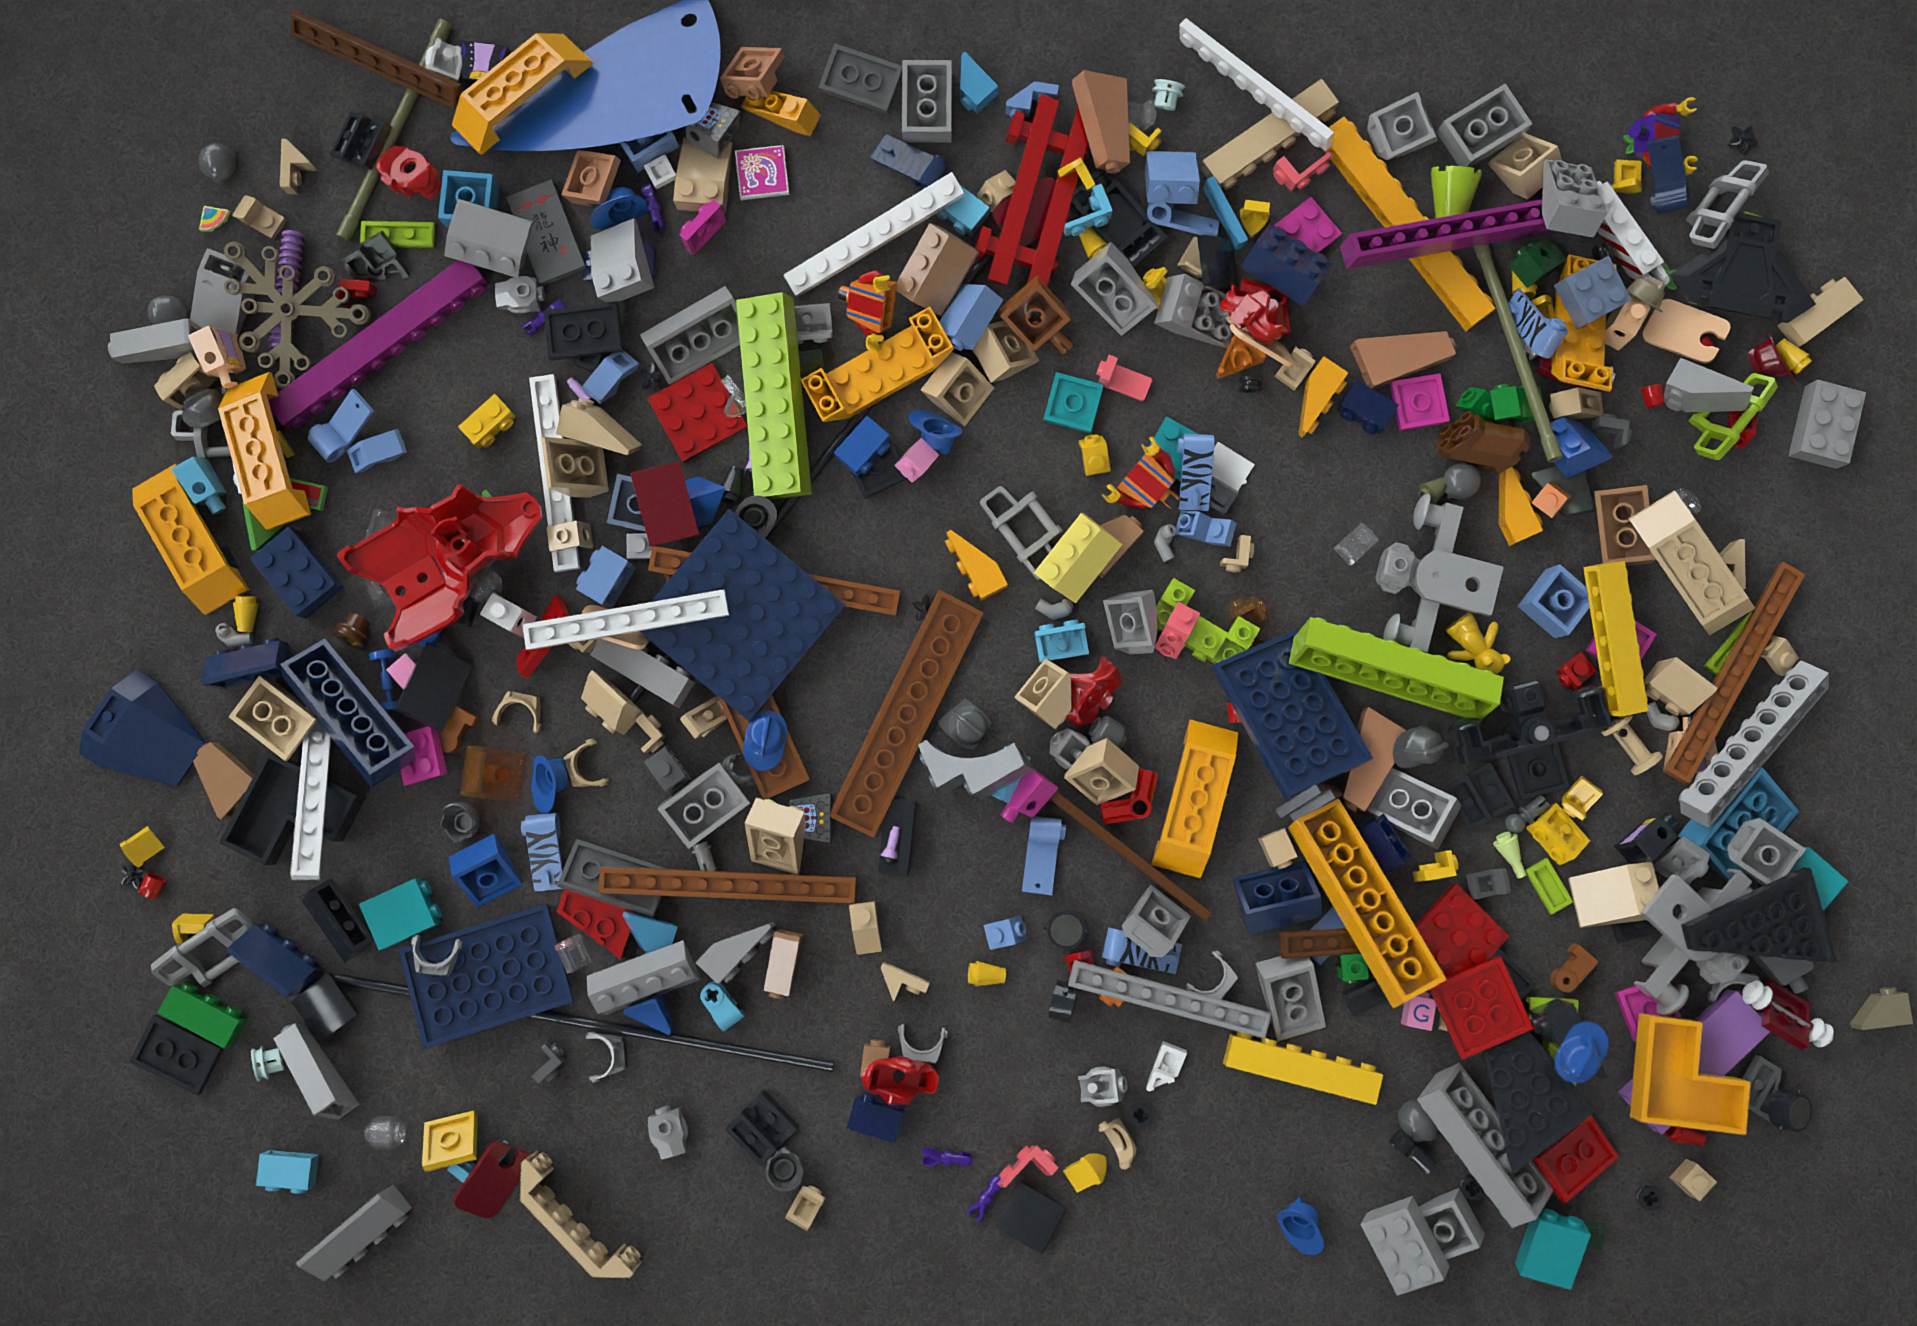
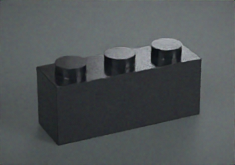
M332 878L309 890L302 900L344 963L366 951L374 941Z

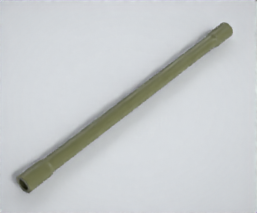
M443 19L438 20L419 66L425 68L426 53L435 44L436 38L446 42L453 27L449 22ZM407 88L390 125L392 128L372 170H368L348 214L345 215L337 231V237L348 242L351 241L359 224V219L381 175L376 168V163L388 149L395 146L419 95L418 92Z
M1489 244L1473 246L1477 259L1480 261L1534 416L1547 461H1558L1563 458L1557 438L1553 434L1491 256V249Z

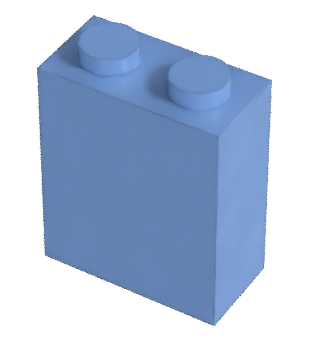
M1146 152L1145 183L1147 203L1197 204L1200 180L1196 152Z
M962 284L939 321L953 348L957 350L974 349L1003 301L1001 297L986 285Z

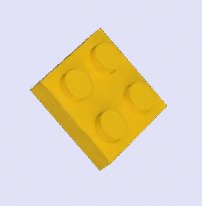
M475 1111L424 1123L422 1167L426 1172L476 1160L478 1118Z

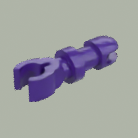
M650 183L641 186L643 196L648 204L647 213H650L653 229L655 232H659L657 226L659 224L661 230L664 231L665 223L663 218H661V205L657 203L655 187H651Z
M557 300L552 305H550L546 310L562 309L566 307L562 303V301ZM540 311L538 317L528 321L523 326V330L532 326V329L526 335L534 334L538 331V328L545 324L543 311Z
M924 1148L922 1165L934 1166L944 1163V1166H949V1164L969 1166L972 1163V1155L969 1152H960L959 1154L950 1153V1150H945L942 1153L934 1148Z
M999 1175L994 1176L990 1180L987 1189L979 1194L980 1199L968 1209L967 1216L971 1215L973 1209L980 1207V1216L975 1220L976 1222L983 1218L987 1205L993 1203L994 1200L992 1198L1002 1188L997 1184L1001 1180Z

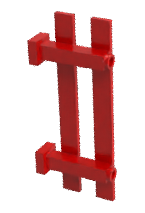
M1040 95L1032 123L1024 121V113L1015 111L1005 142L1014 145L1018 139L1027 143L999 238L991 236L992 229L982 226L974 247L979 251L977 258L981 259L984 254L994 256L987 280L1006 286L1013 263L1031 268L1027 284L1034 277L1038 276L1047 286L1051 273H1055L1059 261L1055 257L1079 176L1076 170L1063 177H1060L1059 174L1057 176L1037 250L1018 244L1045 149L1063 155L1060 169L1080 157L1082 160H1087L1090 145H1087L1088 138L1079 107L1076 109L1069 136L1051 130L1059 100Z

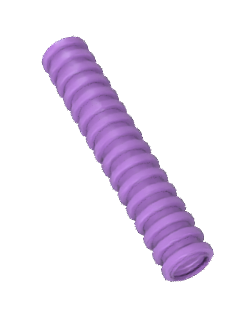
M286 230L282 232L284 238L281 239L283 246L280 247L282 253L279 254L281 261L278 262V266L281 268L288 265L296 270L294 296L299 289L296 285H299L297 278L300 277L298 270H301L299 263L302 262L300 256L303 255L301 248L304 247L302 241L305 240V236L297 231ZM290 269L284 271V276L286 278H289L292 275V271ZM279 275L276 278V281H278L276 289L282 295L283 279ZM289 304L283 306V312L289 313L291 308ZM281 323L270 331L272 336H269L271 343L268 344V348L270 350L281 342Z

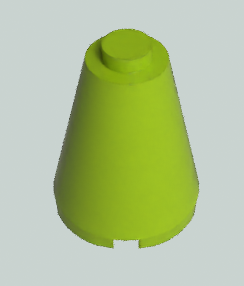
M1439 166L1431 168L1436 218L1469 212L1482 170L1479 169L1474 173V168L1463 166H1446L1445 171H1439Z

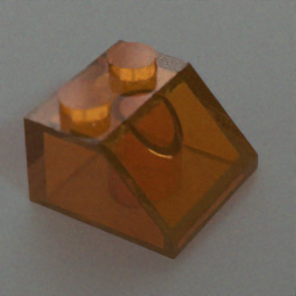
M467 745L460 796L520 803L527 753Z

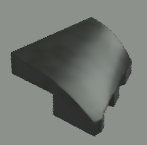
M383 230L344 252L340 259L341 264L354 280L363 281L369 278L381 280L387 278L386 273L400 272L402 278H407L410 275L402 257Z
M1557 466L1531 473V478L1536 480L1542 489L1548 482L1552 481L1572 496L1559 511L1564 517L1594 509L1585 471L1566 478Z

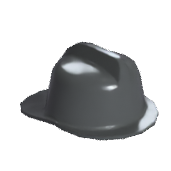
M196 387L188 392L183 402L182 417L184 422L190 427L203 428L220 420L218 408L227 388L216 387L210 389L207 387Z
M763 496L746 498L735 511L738 517L765 539L777 519V511L774 504Z
M967 699L961 701L938 720L939 726L946 734L964 748L973 750L985 738L991 725V721L986 714Z
M1423 724L1401 733L1393 745L1392 755L1397 766L1402 768L1432 764L1441 758L1443 751L1449 748V744L1444 741L1440 733L1435 731L1432 725Z

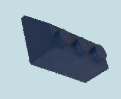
M279 638L264 640L263 645L245 644L239 646V650L230 652L229 649L214 652L215 656L205 659L200 679L201 685L223 689L256 681L259 676L269 678L282 675L280 664L291 658L289 644L279 641Z
M1306 861L1294 863L1282 869L1277 867L1232 878L1242 920L1248 934L1322 917L1321 896Z
M270 923L254 924L226 949L227 953L286 997L304 992L323 969L317 964L319 960L310 953L303 954L297 949L299 945L290 938H282L277 934L279 930Z

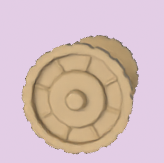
M1632 715L1619 716L1611 722L1612 726L1604 727L1601 733L1604 736L1613 734L1635 763L1631 772L1633 775H1638L1654 766L1663 756L1659 751L1651 754L1629 726L1628 722L1633 718ZM1621 729H1626L1627 735L1621 737L1619 735V731Z

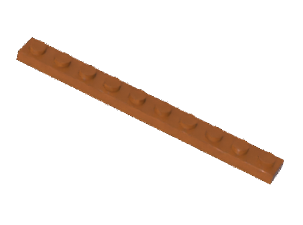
M652 546L648 571L674 575L691 553ZM810 575L844 603L845 607L896 616L900 595L898 590Z
M1785 562L1778 564L1755 605V609L1750 614L1712 682L1718 689L1697 709L1664 768V773L1684 785L1691 782L1803 580L1804 573Z
M601 866L598 893L854 903L856 877Z

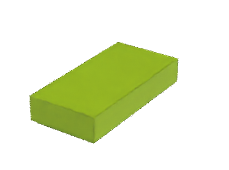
M1548 858L1525 869L1526 875L1550 915L1573 903L1572 898Z

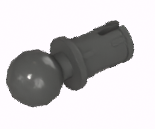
M1539 795L1524 808H1518L1519 815L1511 814L1506 818V829L1514 834L1522 832L1525 828V822L1533 824L1535 818L1550 808V804L1546 802L1538 807V805L1546 800L1543 796Z

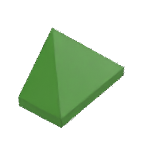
M243 502L251 550L258 552L277 536L283 525L266 530Z

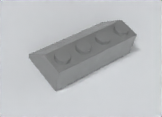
M726 286L640 334L669 385L740 345L737 305Z
M683 940L588 975V997L598 1014L607 1015L702 980Z
M393 1184L378 1193L296 1262V1264L301 1269L323 1281H326L331 1276L337 1279L349 1269L346 1264L350 1260L354 1259L357 1262L369 1252L366 1248L369 1244L374 1242L377 1245L389 1235L386 1231L392 1225L397 1228L409 1218L406 1213L412 1207Z

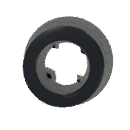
M736 466L729 467V471L721 486L725 487L721 502L736 505L738 500H741L743 469Z

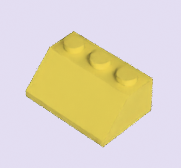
M1081 513L1034 573L1053 589L1076 603L1123 544L1085 513Z

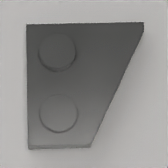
M1755 1054L1742 1078L1750 1082L1748 1110L1772 1124L1769 1119L1768 1109L1771 1097L1779 1090L1781 1069Z

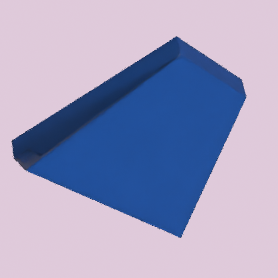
M699 476L685 480L697 528L712 524L725 487Z
M663 994L629 1006L623 1012L624 1015L667 1035L673 1033L675 1028Z

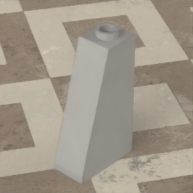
M181 319L111 333L108 351L111 358L121 364L176 359L189 352L196 355L188 335L202 329V327L190 319Z
M296 1023L287 1025L278 1036L273 1038L314 1116L339 1120L360 1105L306 1026Z

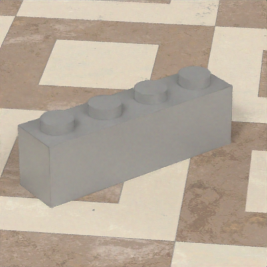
M599 639L590 654L591 656L678 708L681 707L695 682L689 679L690 673L680 667L673 670L668 667L670 661L658 654L653 658L647 654L649 649L646 647L644 649H632Z

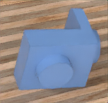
M1021 916L984 925L990 950L1027 940V929Z

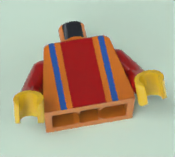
M877 270L861 275L858 280L850 284V288L841 286L838 291V299L848 303L846 313L848 318L854 320L855 324L866 335V347L868 350H880L878 342H882L884 337L878 333L892 326L897 282L887 281L890 280V276H884Z
M1153 437L1149 438L1152 443L1150 447H1145L1144 444L1141 445L1145 455L1117 487L1119 491L1113 485H1107V488L1112 493L1108 496L1102 494V497L1108 503L1116 502L1127 507L1145 509L1147 507L1152 508L1160 500L1171 509L1180 497L1169 489L1176 480L1174 477L1176 471L1171 456L1158 446Z

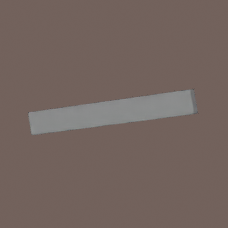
M1074 960L1068 982L1070 987L1261 1038H1266L1272 1013L1076 960Z

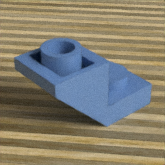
M1033 82L1007 100L1005 114L1010 115L1012 118L1015 111L1024 113L1025 118H1029L1032 100H1037L1038 103L1040 95L1057 100L1059 85Z
M625 351L613 353L601 362L584 383L582 389L601 404L617 393L620 381L637 371L639 363Z
M399 429L362 440L347 450L355 473L366 471L377 463L391 462L407 453Z
M1181 510L1176 526V534L1212 545L1230 547L1237 523L1227 519L1211 518L1197 511Z

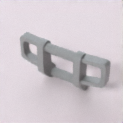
M1744 160L1728 175H1722L1712 181L1709 186L1710 190L1696 210L1691 212L1686 218V221L1693 226L1690 233V239L1693 244L1712 249L1719 245L1727 230L1733 224V218L1747 198L1755 193L1759 185L1769 174L1766 164ZM1745 171L1758 172L1751 181L1739 178ZM1727 191L1738 193L1725 213L1708 210L1718 194L1721 195ZM1704 224L1719 227L1713 237L1699 236Z
M183 410L173 413L171 435L178 441H194L197 457L208 460L209 457L231 456L228 446H208V426L194 428L193 432H180Z
M999 486L980 500V506L991 519L993 527L999 529L1017 553V559L1020 563L1023 562L1036 580H1040L1041 578L1034 573L1035 569L1027 559L1043 547L1049 554L1052 549L1048 543L1055 539L1063 530L1059 525L1056 526L1036 500L1038 497L1033 491L1017 502L1004 487ZM997 494H1002L1013 507L996 518L986 503ZM1029 506L1048 532L1025 549L1006 522Z
M231 909L206 924V928L181 945H175L151 964L152 974L166 985L172 986L192 973L198 983L206 988L212 984L214 978L239 961L230 955L206 972L201 962L191 955L189 951L211 936H214L228 948L253 926L252 920L239 909ZM237 919L244 926L233 934L223 927L230 921ZM173 959L183 966L173 974H167L161 969Z

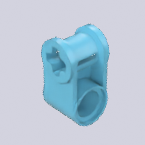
M712 981L702 989L700 994L701 1001L722 1031H726L745 1017L744 1011L738 1009L736 1006L738 1003L721 983L717 984L715 981ZM710 990H717L719 992L716 996L717 1000L714 997L711 999L708 997Z

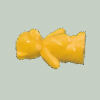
M1468 612L1445 629L1455 641L1466 649L1448 652L1447 657L1449 659H1474L1476 669L1489 670L1494 672L1495 675L1503 669L1504 664L1509 663V655L1500 654L1491 648L1498 631L1497 622H1492L1489 625L1487 633L1483 637L1476 619L1471 612Z

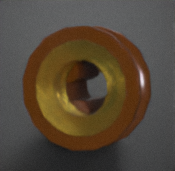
M349 613L344 623L337 624L338 629L333 631V635L347 645L363 648V641L368 639L365 632L370 623L358 614Z

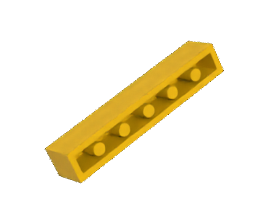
M1625 561L1583 567L1602 686L1606 688V691L1603 692L1605 707L1608 709L1610 716H1627L1648 711V698L1645 693L1644 672L1641 667L1640 647L1637 642L1636 622L1633 616L1632 596L1629 591L1628 571Z
M1237 1031V1035H1229L1223 1064L1227 1067L1374 1105L1377 1104L1383 1074L1376 1071L1377 1067L1367 1063H1361V1067L1351 1065L1352 1060L1339 1056L1336 1057V1061L1326 1058V1053L1312 1050L1311 1054L1301 1052L1302 1047L1287 1043L1285 1048L1277 1046L1276 1040L1262 1038L1261 1041L1252 1039V1035Z

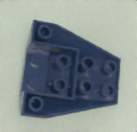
M136 669L110 689L82 730L79 754L102 768L179 786L194 764L193 760L198 756V750L206 742L161 684Z

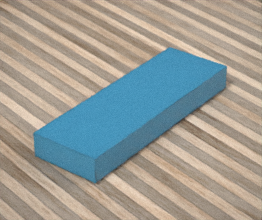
M1212 176L1206 179L1203 190L1233 243L1235 250L1245 247L1248 238L1216 178Z

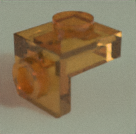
M1256 596L1246 601L1240 598L1230 603L1231 609L1225 612L1230 621L1251 610L1259 623L1267 618L1265 615L1267 609L1262 600H1257Z

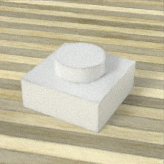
M665 154L643 165L656 190L675 180L676 174Z
M626 534L627 559H650L652 546H649L647 534Z

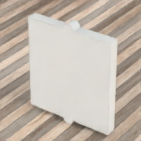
M1218 442L1214 447L1212 476L1238 491L1242 484H1246L1245 479L1255 464Z

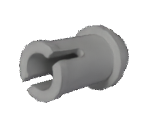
M707 841L693 845L694 850L692 854L695 853L700 870L714 871L717 870V867L709 849L711 845H708Z

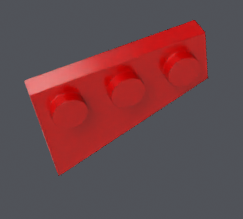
M556 594L553 596L540 621L570 616L565 602L560 596ZM525 646L516 659L519 674L529 678L552 646L534 650H526Z
M564 889L557 912L577 928L586 932L601 946L611 951L620 960L623 958L631 930L622 915L624 911H631Z

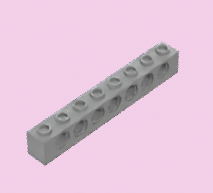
M1801 660L1794 668L1791 667L1787 671L1784 680L1772 688L1770 696L1765 702L1762 701L1758 704L1752 717L1743 721L1738 733L1735 736L1729 737L1724 749L1712 757L1709 766L1704 771H1700L1697 774L1691 787L1682 791L1679 797L1681 814L1709 828L1829 689V673Z

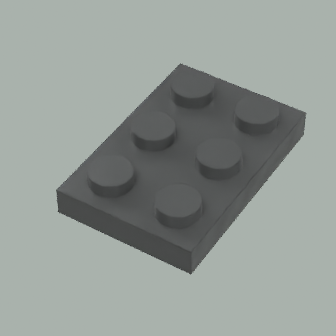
M834 43L818 89L820 92L888 114L902 75V66Z

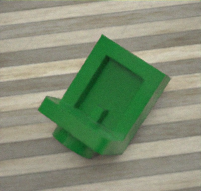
M1470 387L1462 394L1461 399L1456 404L1458 409L1471 411L1474 415H1479L1485 422L1491 423L1495 418L1491 395L1486 389Z
M1361 953L1343 954L1340 956L1341 965H1336L1337 976L1345 983H1358L1360 980L1369 979L1368 964Z

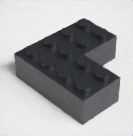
M266 751L219 843L262 865H276L296 824L301 764L290 758L288 761H285L274 752ZM328 778L323 837L332 842H343L366 796Z

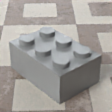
M902 60V137L904 143H951L952 60Z
M1505 83L1444 120L1436 133L1458 166L1472 167L1523 136L1532 125V122Z
M1816 380L1806 385L1788 456L1835 469L1850 464L1866 392L1821 380Z
M1413 1196L1366 1213L1360 1225L1397 1295L1445 1279L1450 1266Z

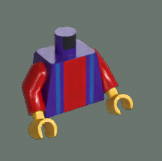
M1689 97L1679 105L1670 103L1655 106L1645 112L1643 118L1635 120L1634 124L1629 128L1628 134L1631 138H1634L1635 155L1645 160L1651 169L1647 141L1679 135L1680 139V116L1676 115V113L1679 112L1683 116L1693 113L1697 108L1689 109L1686 104L1694 102L1695 98ZM1688 156L1684 160L1686 175H1690L1697 169L1696 167L1689 166L1698 160L1695 156Z

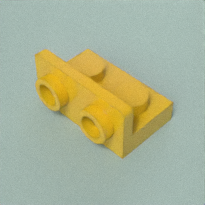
M493 394L458 427L478 449H481L482 447L490 446L495 441L494 436L498 432L509 429L516 416L496 394Z
M1557 803L1550 805V808L1538 820L1526 827L1533 838L1540 843L1558 865L1575 859L1590 842L1587 836Z
M1451 850L1434 853L1436 863L1420 865V871L1413 872L1414 882L1456 876L1455 870H1458L1456 856L1452 855Z

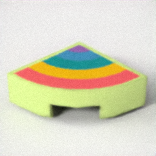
M204 206L199 230L202 232L214 231L215 228L227 222L231 212L225 209Z

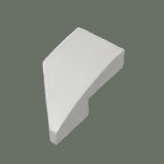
M1163 1041L1146 1090L1152 1091L1157 1086L1167 1082L1168 1084L1174 1082V1078L1178 1076L1185 1060L1187 1050Z

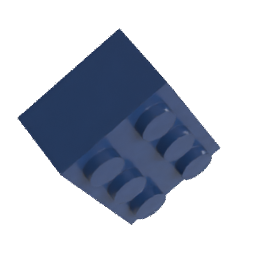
M1269 224L1254 244L1241 267L1304 306L1332 262L1328 261L1323 254L1316 253L1308 248L1304 242L1295 240L1287 235L1282 228Z
M291 527L286 528L249 558L296 616L304 619L308 618L344 588L342 583L301 533Z

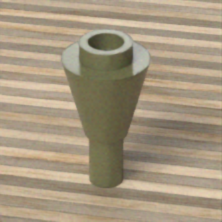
M1444 477L1420 484L1419 497L1430 494V503L1436 504L1445 494L1447 485L1444 482Z

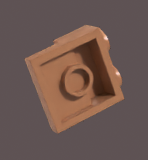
M741 47L720 78L726 94L731 98L748 96L755 100L759 97H767L778 81L774 72L785 57L782 48Z
M577 150L562 196L573 204L592 207V204L601 205L605 203L621 160L615 155Z

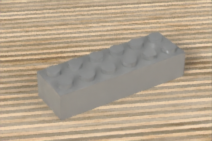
M1457 1063L1439 1071L1417 1100L1421 1107L1427 1112L1438 1130L1452 1146L1454 1152L1458 1154L1469 1172L1475 1177L1486 1195L1490 1197L1512 1228L1536 1220L1553 1192V1188L1532 1160L1515 1173L1512 1172L1497 1112L1462 1065Z

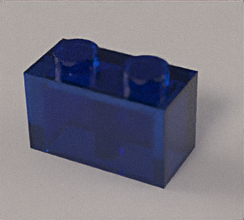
M1355 380L1339 404L1337 411L1341 412L1340 416L1349 422L1355 420L1362 424L1364 431L1370 434H1380L1387 426L1399 404Z
M1384 813L1357 828L1384 874L1402 866L1411 857Z
M862 1093L861 1096L856 1095L846 1129L896 1143L905 1109L900 1108L901 1104L876 1101V1096Z

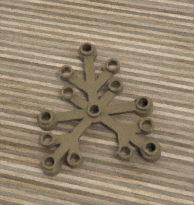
M235 241L229 242L224 248L225 257L234 263H238L257 284L239 283L234 279H229L224 283L225 291L231 295H238L239 293L268 295L274 302H257L251 298L243 300L241 306L246 313L255 314L263 312L274 314L253 332L243 333L240 336L239 344L247 352H257L262 347V338L281 323V342L270 352L262 353L258 357L259 365L264 368H272L276 360L280 358V371L274 376V382L278 388L284 389L297 379L296 375L291 372V358L294 360V365L298 370L307 371L311 367V360L303 356L292 344V321L297 319L299 315L322 317L332 328V334L338 338H345L349 330L345 324L340 323L336 318L350 319L358 325H365L370 321V310L361 304H356L350 309L337 308L341 303H346L350 299L349 291L342 287L336 288L333 291V296L322 306L301 305L322 286L331 287L336 283L337 276L331 268L326 266L317 268L314 273V279L293 296L294 279L297 276L296 270L288 265L282 266L279 270V275L283 279L281 295L275 289L276 261L279 258L278 250L271 246L263 248L261 254L263 259H265L264 277L247 258L245 246ZM233 247L238 249V253L235 256L230 254V250ZM269 250L274 251V257L268 259L266 255ZM287 269L292 271V275L289 278L284 276V271ZM322 272H327L328 278L322 281L320 279V274ZM231 283L237 285L236 290L233 292L229 290ZM339 291L345 292V298L339 300L337 297ZM249 302L254 303V309L251 311L247 310ZM286 304L290 305L291 310L289 313L283 312V306ZM357 310L363 312V316L359 319L355 317ZM339 326L344 328L342 335L336 333V329ZM248 337L253 339L251 346H247L245 343ZM265 356H269L271 359V362L268 365H264L263 358ZM301 359L307 361V365L304 368L299 366ZM283 375L288 377L286 384H282L280 381Z

